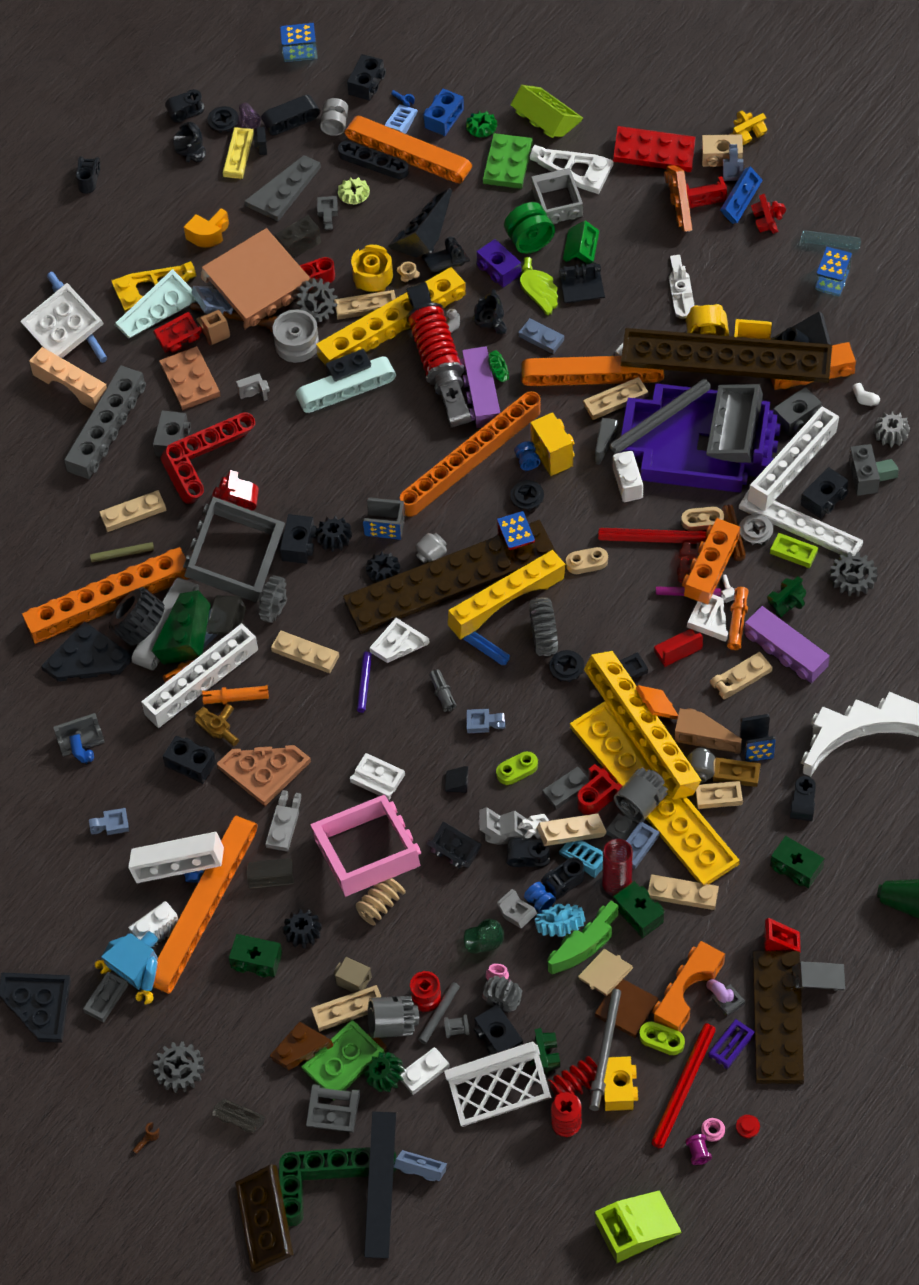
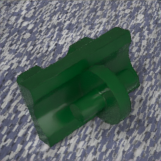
M798 576L794 580L786 578L781 583L782 591L780 593L772 591L767 596L768 603L775 609L777 616L782 617L794 607L802 609L805 606L803 598L807 593L802 585V578Z
M542 1028L535 1029V1042L539 1048V1056L544 1074L548 1076V1071L560 1068L559 1053L546 1055L545 1049L557 1048L555 1032L542 1033ZM535 1060L529 1061V1065L535 1066Z

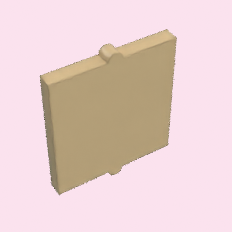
M603 949L578 978L588 984L592 990L596 989L605 996H608L633 967L622 960L620 955L616 956Z

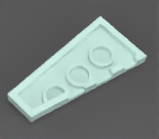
M172 269L115 323V326L130 339L190 306L191 303L197 302L191 293L192 288Z

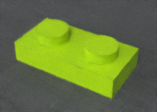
M778 533L770 549V554L807 568L811 567L818 553V547Z

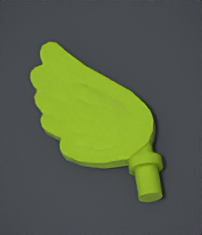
M525 257L521 266L523 274L520 277V286L540 306L546 315H551L552 309L557 308L558 305L557 286L553 283V277L545 272L532 270V259Z

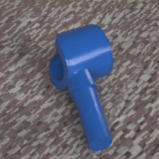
M394 90L391 92L393 96L403 102V106L410 107L409 102L414 104L415 98L412 94L402 96Z

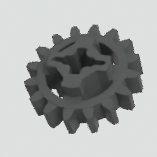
M311 278L309 282L303 281V286L297 287L299 293L294 294V297L298 298L294 305L299 306L298 310L311 314L316 322H322V319H329L328 314L335 313L332 307H337L338 305L333 302L334 299L338 298L336 295H332L335 289H329L330 283H323L322 278L317 280ZM311 287H313V289H311L310 293L307 294L306 292H307ZM322 307H325V309H324L321 313L318 314V312H320L321 308H322Z
M848 552V557L841 554L840 559H835L833 566H831L830 580L834 581L833 587H840V593L848 591V596L855 592L858 597L860 591L867 594L868 588L873 589L874 582L877 581V567H873L874 561H867V555L863 558L860 557V552H857L856 556H852V553Z
M275 575L270 577L269 582L264 585L262 592L259 594L258 601L260 602L259 608L261 609L259 615L263 621L271 623L276 621V617L281 614L284 605H286L287 590L285 589L286 583L283 577Z
M182 1041L178 1047L172 1042V1048L168 1049L164 1046V1053L156 1054L159 1061L153 1062L156 1068L153 1071L155 1077H158L159 1085L164 1083L165 1090L173 1087L174 1093H177L178 1088H182L186 1092V1086L190 1085V1087L194 1088V1081L202 1080L199 1073L205 1072L204 1066H202L204 1060L203 1057H200L199 1050L194 1051L192 1044L186 1048ZM166 1074H171L172 1079L169 1078Z

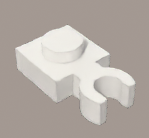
M545 814L530 816L528 819H524L518 825V828H523L527 831L524 835L525 838H531L534 835L537 839H541L536 827L539 822L549 820Z

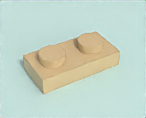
M740 781L702 784L695 791L698 809L743 804Z

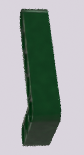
M370 1147L298 1151L282 1155L279 1161V1180L285 1213L292 1208L298 1210L294 1215L286 1214L288 1226L299 1225L304 1217L303 1180L369 1176ZM394 1153V1165L396 1160V1153ZM361 1159L368 1160L365 1165L357 1164ZM336 1161L344 1162L340 1167L333 1166ZM313 1162L320 1163V1166L317 1168L309 1167ZM291 1163L297 1165L294 1169L291 1170L285 1168L288 1164ZM289 1186L297 1187L294 1192L286 1191Z

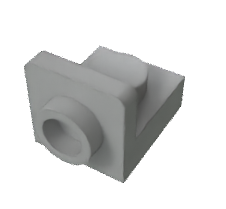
M260 373L236 381L240 399L261 393L263 400H268L267 392H270L267 381L262 380Z

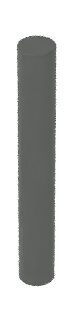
M451 983L418 1038L421 1043L426 1044L460 988L457 983Z

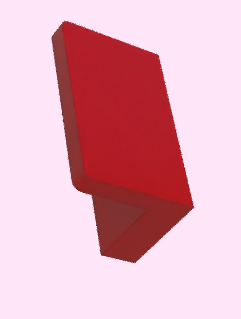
M689 629L654 646V652L663 666L666 667L701 650L703 636L701 633L695 634L693 629Z

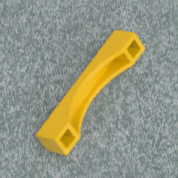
M553 550L549 551L448 610V626L461 640L478 630L491 615L511 600L530 591L548 589L563 580L566 564Z

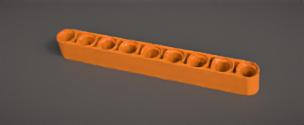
M532 391L522 395L400 494V501H404L405 516L412 517L417 515L537 418L541 412L540 396Z
M235 816L221 840L224 846L222 866L204 871L158 957L153 988L168 994L174 989L256 834L257 823L239 816Z

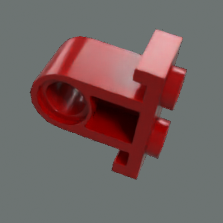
M230 470L226 477H222L219 486L214 488L212 498L216 497L251 511L255 510L258 500V486L237 479L238 472Z
M596 764L589 768L590 781L578 792V809L584 815H592L599 812L614 799V795L622 787L620 783H615L611 779L609 773L604 768L600 769ZM586 799H592L593 801H592V802H585L584 800H586Z

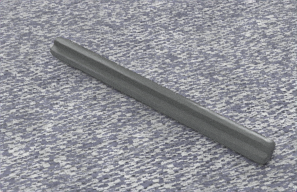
M706 379L698 382L610 443L611 451L617 454L709 391L710 383Z

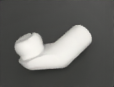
M856 383L852 386L858 403L867 406L879 404L880 397L875 393L864 391L861 383Z

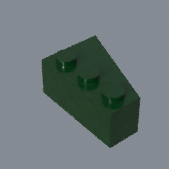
M199 590L179 594L151 652L163 665L195 660L203 653L210 603Z

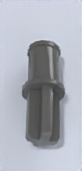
M439 669L431 671L429 676L436 689L434 694L438 696L444 712L452 711L457 705L451 695V687L446 685Z

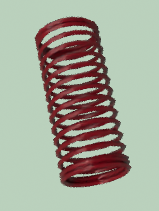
M612 839L603 848L602 885L606 893L611 896H615L616 893H619L620 890H623L632 883L633 850L631 845L623 839Z

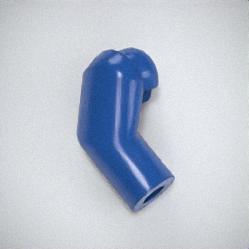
M80 734L69 736L72 754L81 763L93 761L94 753L92 750L85 751L82 748Z

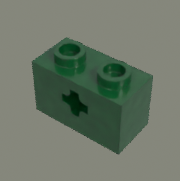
M785 836L771 855L770 866L778 874H785L790 877L797 885L810 888L822 871L825 858Z
M635 881L613 896V902L618 905V912L642 939L664 923L663 907L658 902L654 903L646 888L639 886Z
M236 934L229 956L230 966L235 971L241 973L248 971L264 978L268 976L275 977L282 956L281 943Z

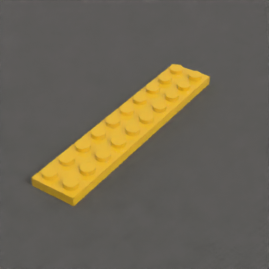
M605 701L570 723L572 731L616 783H620L623 786L638 768L641 769L643 767L646 771L648 769L652 770ZM667 794L646 818L649 824L659 831V836L698 883H701L703 886L711 884L740 865V860L687 797L672 800L669 794Z

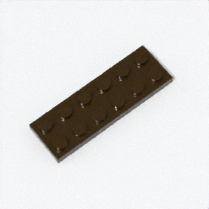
M753 951L756 1084H804L801 988L794 987L792 966L800 962V951Z

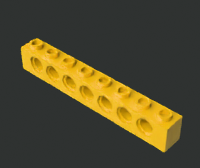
M452 267L425 281L432 303H439L444 308L466 295L465 282ZM407 292L316 344L317 356L326 366L328 362L363 348L365 352L375 349L384 341L394 338L404 330L410 329L406 316L413 307L410 304Z
M613 651L592 654L584 671L650 768L664 779L665 783L663 786L668 789L667 793L671 799L694 795L702 780L658 716L652 715L646 704L642 701L641 696L635 689L637 687L616 655Z

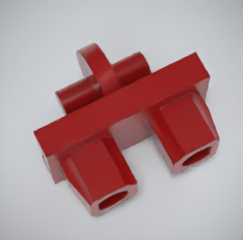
M765 194L759 195L760 201L751 205V208L756 218L764 214L765 217L756 220V225L760 233L771 230L775 234L779 232L775 218L777 220L782 219V215L786 212L785 205L773 201L771 206L767 202Z

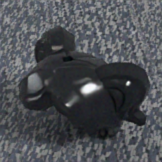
M186 122L179 127L180 130L174 135L175 152L186 156V162H190V160L195 162L203 161L206 156V150L202 146L203 138L200 128L195 123Z
M493 289L491 294L479 299L478 303H476L473 320L479 327L494 328L497 334H506L507 327L502 321L504 316L503 305L499 295Z

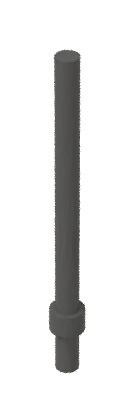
M613 989L611 993L595 1080L591 1083L590 1093L592 1096L589 1108L593 1111L599 1110L601 1096L605 1092L606 1084L604 1079L621 996L619 989Z

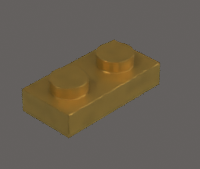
M716 757L713 781L723 783L740 781V785L757 787L761 764Z

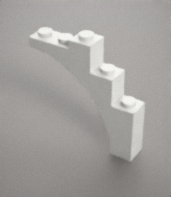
M889 692L886 699H881L878 708L857 699L853 706H848L845 715L822 707L820 713H815L811 721L813 726L812 735L814 736L810 743L812 747L810 752L806 751L801 761V764L804 765L803 774L811 777L818 765L832 751L858 737L875 733H901L919 737V703Z

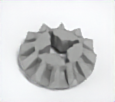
M749 515L740 522V535L743 537L744 542L748 541L752 545L755 543L762 545L763 542L769 541L771 535H773V525L763 515ZM753 525L754 527H756L757 530H759V535H757L755 531H752Z

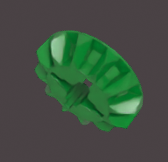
M480 111L477 114L471 113L470 118H467L466 129L475 137H487L497 129V120L494 114L490 115L487 111L485 113ZM481 121H485V123L478 127V123H481Z
M497 350L490 352L488 362L495 378L502 383L509 380V371L502 355Z

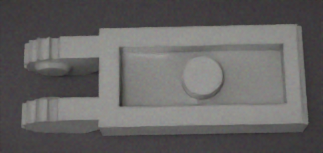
M282 790L279 805L276 806L267 837L266 848L288 852L299 816L301 793L295 794L292 808L285 807L288 800V791Z

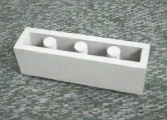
M211 832L131 849L128 868L136 883L222 866L224 846L217 832Z

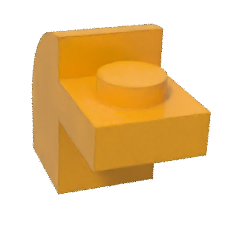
M221 208L209 221L196 214L184 226L186 240L204 248L220 244L223 241L222 232L229 225L227 211Z

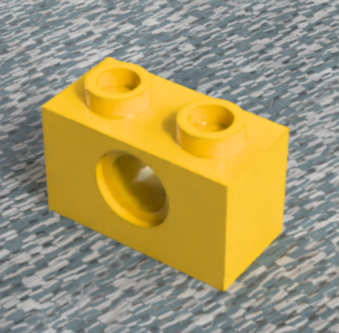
M631 1056L608 1058L604 1079L606 1084L604 1092L605 1111L634 1110V1101H638V1088L633 1087L632 1079H637L636 1065H631ZM617 1081H624L626 1085L617 1086L614 1083Z

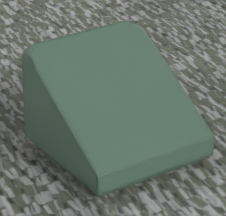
M892 459L876 462L880 481L898 478L899 469Z

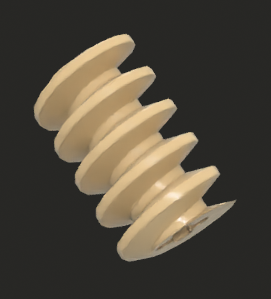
M390 878L375 884L374 889H369L368 895H364L362 901L356 903V909L366 922L376 925L373 918L377 920L382 919L379 911L386 914L388 910L385 905L393 907L394 904L391 899L396 901L400 899L397 892L402 895L406 892L397 881Z

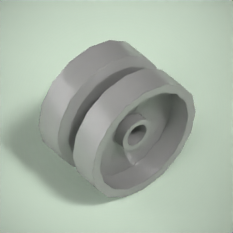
M298 309L288 310L275 319L273 324L275 349L282 359L293 363L304 362L311 359L317 353L316 344L319 342L317 322L311 314Z

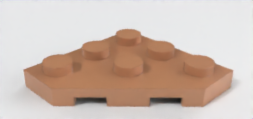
M295 745L272 749V747H257L254 750L243 751L241 749H231L217 763V768L266 806L311 763V759Z

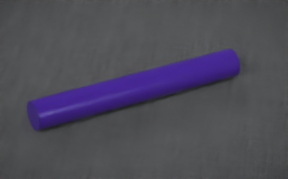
M371 652L363 653L357 704L358 712L366 711Z

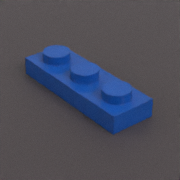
M751 166L744 169L720 209L732 224L738 223L763 181Z

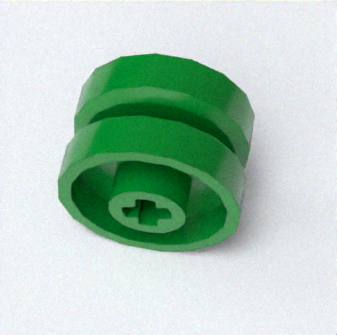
M536 202L524 203L516 207L508 214L504 221V229L520 253L528 254L542 249L552 240L555 234L554 224L547 217L544 208Z

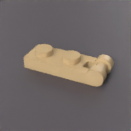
M758 652L725 673L716 675L711 679L710 684L713 688H717L720 691L719 695L722 699H727L772 672L773 667L762 653Z

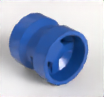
M525 441L515 447L514 452L516 457L520 459L519 465L522 470L529 471L539 466L540 458L535 453L536 448L533 442Z
M541 882L531 885L524 894V898L529 903L534 904V908L539 914H542V910L550 909L549 907L556 900L551 893L545 891V886Z

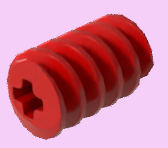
M587 1056L585 1057V1062L582 1060L577 1062V1067L574 1065L570 1066L569 1072L563 1070L561 1076H553V1081L548 1079L549 1086L555 1096L564 1092L574 1094L575 1090L583 1094V1085L588 1090L591 1089L590 1081L595 1080L597 1065L591 1057Z
M560 1093L552 1103V1128L556 1134L562 1137L573 1136L581 1128V1102L573 1093Z

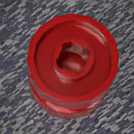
M430 971L418 972L410 981L412 1002L422 1012L436 1009L441 1002L439 979Z

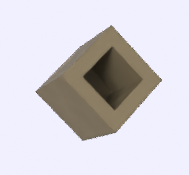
M345 957L343 963H339L334 971L336 984L353 993L364 990L372 978L370 967L348 957Z

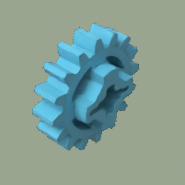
M556 904L554 907H549V910H542V914H537V918H535L538 933H542L543 936L549 934L550 937L555 934L558 937L566 936V933L570 934L573 930H579L578 927L584 926L583 922H585L582 907L578 908V905L571 907L570 904L566 906Z

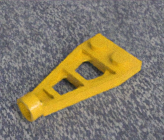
M190 261L176 267L132 273L112 280V285L124 312L126 313L143 297L136 288L138 283L150 281L155 286L158 283L157 279L166 276L172 269L187 282L189 279L196 277L192 262Z

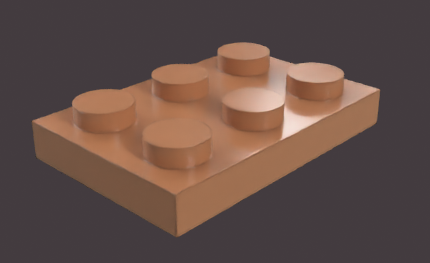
M197 346L159 360L160 366L182 411L220 397V391Z

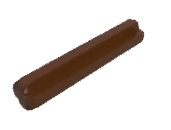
M724 505L722 507L724 521L738 526L733 506ZM740 534L732 552L735 561H743L746 556Z

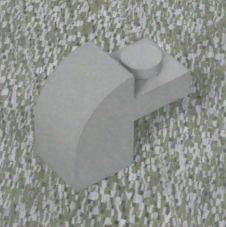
M487 807L479 810L478 823L480 830L485 833V841L492 844H508V841L513 838L528 839L524 837L527 831L523 828H518V825L527 818L516 811L498 815Z

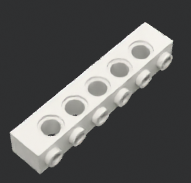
M822 406L752 482L748 501L766 511L836 433L839 416Z
M241 623L141 701L145 716L160 728L202 695V691H207L258 651L256 636Z

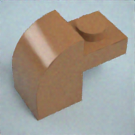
M220 310L196 319L209 345L230 338L227 320Z

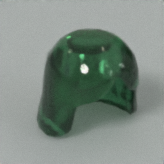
M486 919L477 927L466 929L463 936L465 948L473 954L499 948L504 941V930L497 920Z

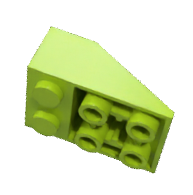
M660 1190L616 1201L595 1211V1223L616 1263L682 1233Z

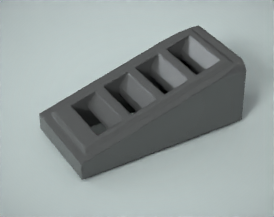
M601 419L595 450L596 464L602 462L610 447V443L614 440L618 431V420Z

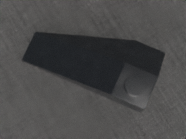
M448 188L436 194L422 209V213L409 222L411 226L405 231L401 230L396 235L389 247L416 258L423 254L427 256L435 249L434 245L440 237L452 190Z

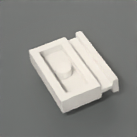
M365 753L355 769V773L350 777V781L379 796L385 794L387 799L390 800L392 793L395 792L404 778L405 771Z

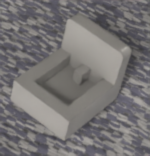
M513 889L497 902L504 919L519 928L524 927L537 914L535 908L520 900L517 892Z

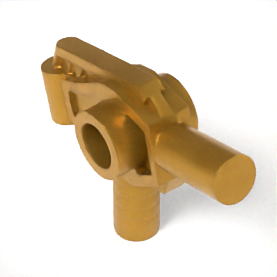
M226 704L219 716L210 713L205 707H202L195 713V722L213 738L221 739L223 737L232 746H236L239 742V739L229 731L230 724L226 721L234 710L231 705Z

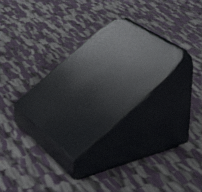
M468 766L447 770L445 792L467 793Z

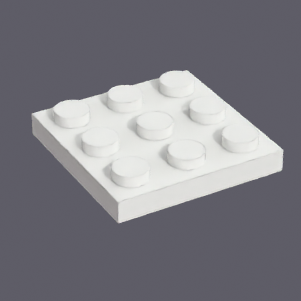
M68 283L21 320L23 326L43 348L61 358L66 356L104 324Z

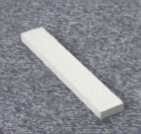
M749 490L739 504L740 510L751 515H763L772 524L845 557H848V552H851L852 556H856V553L859 552L863 545V540L779 502L774 501L764 511L748 501Z

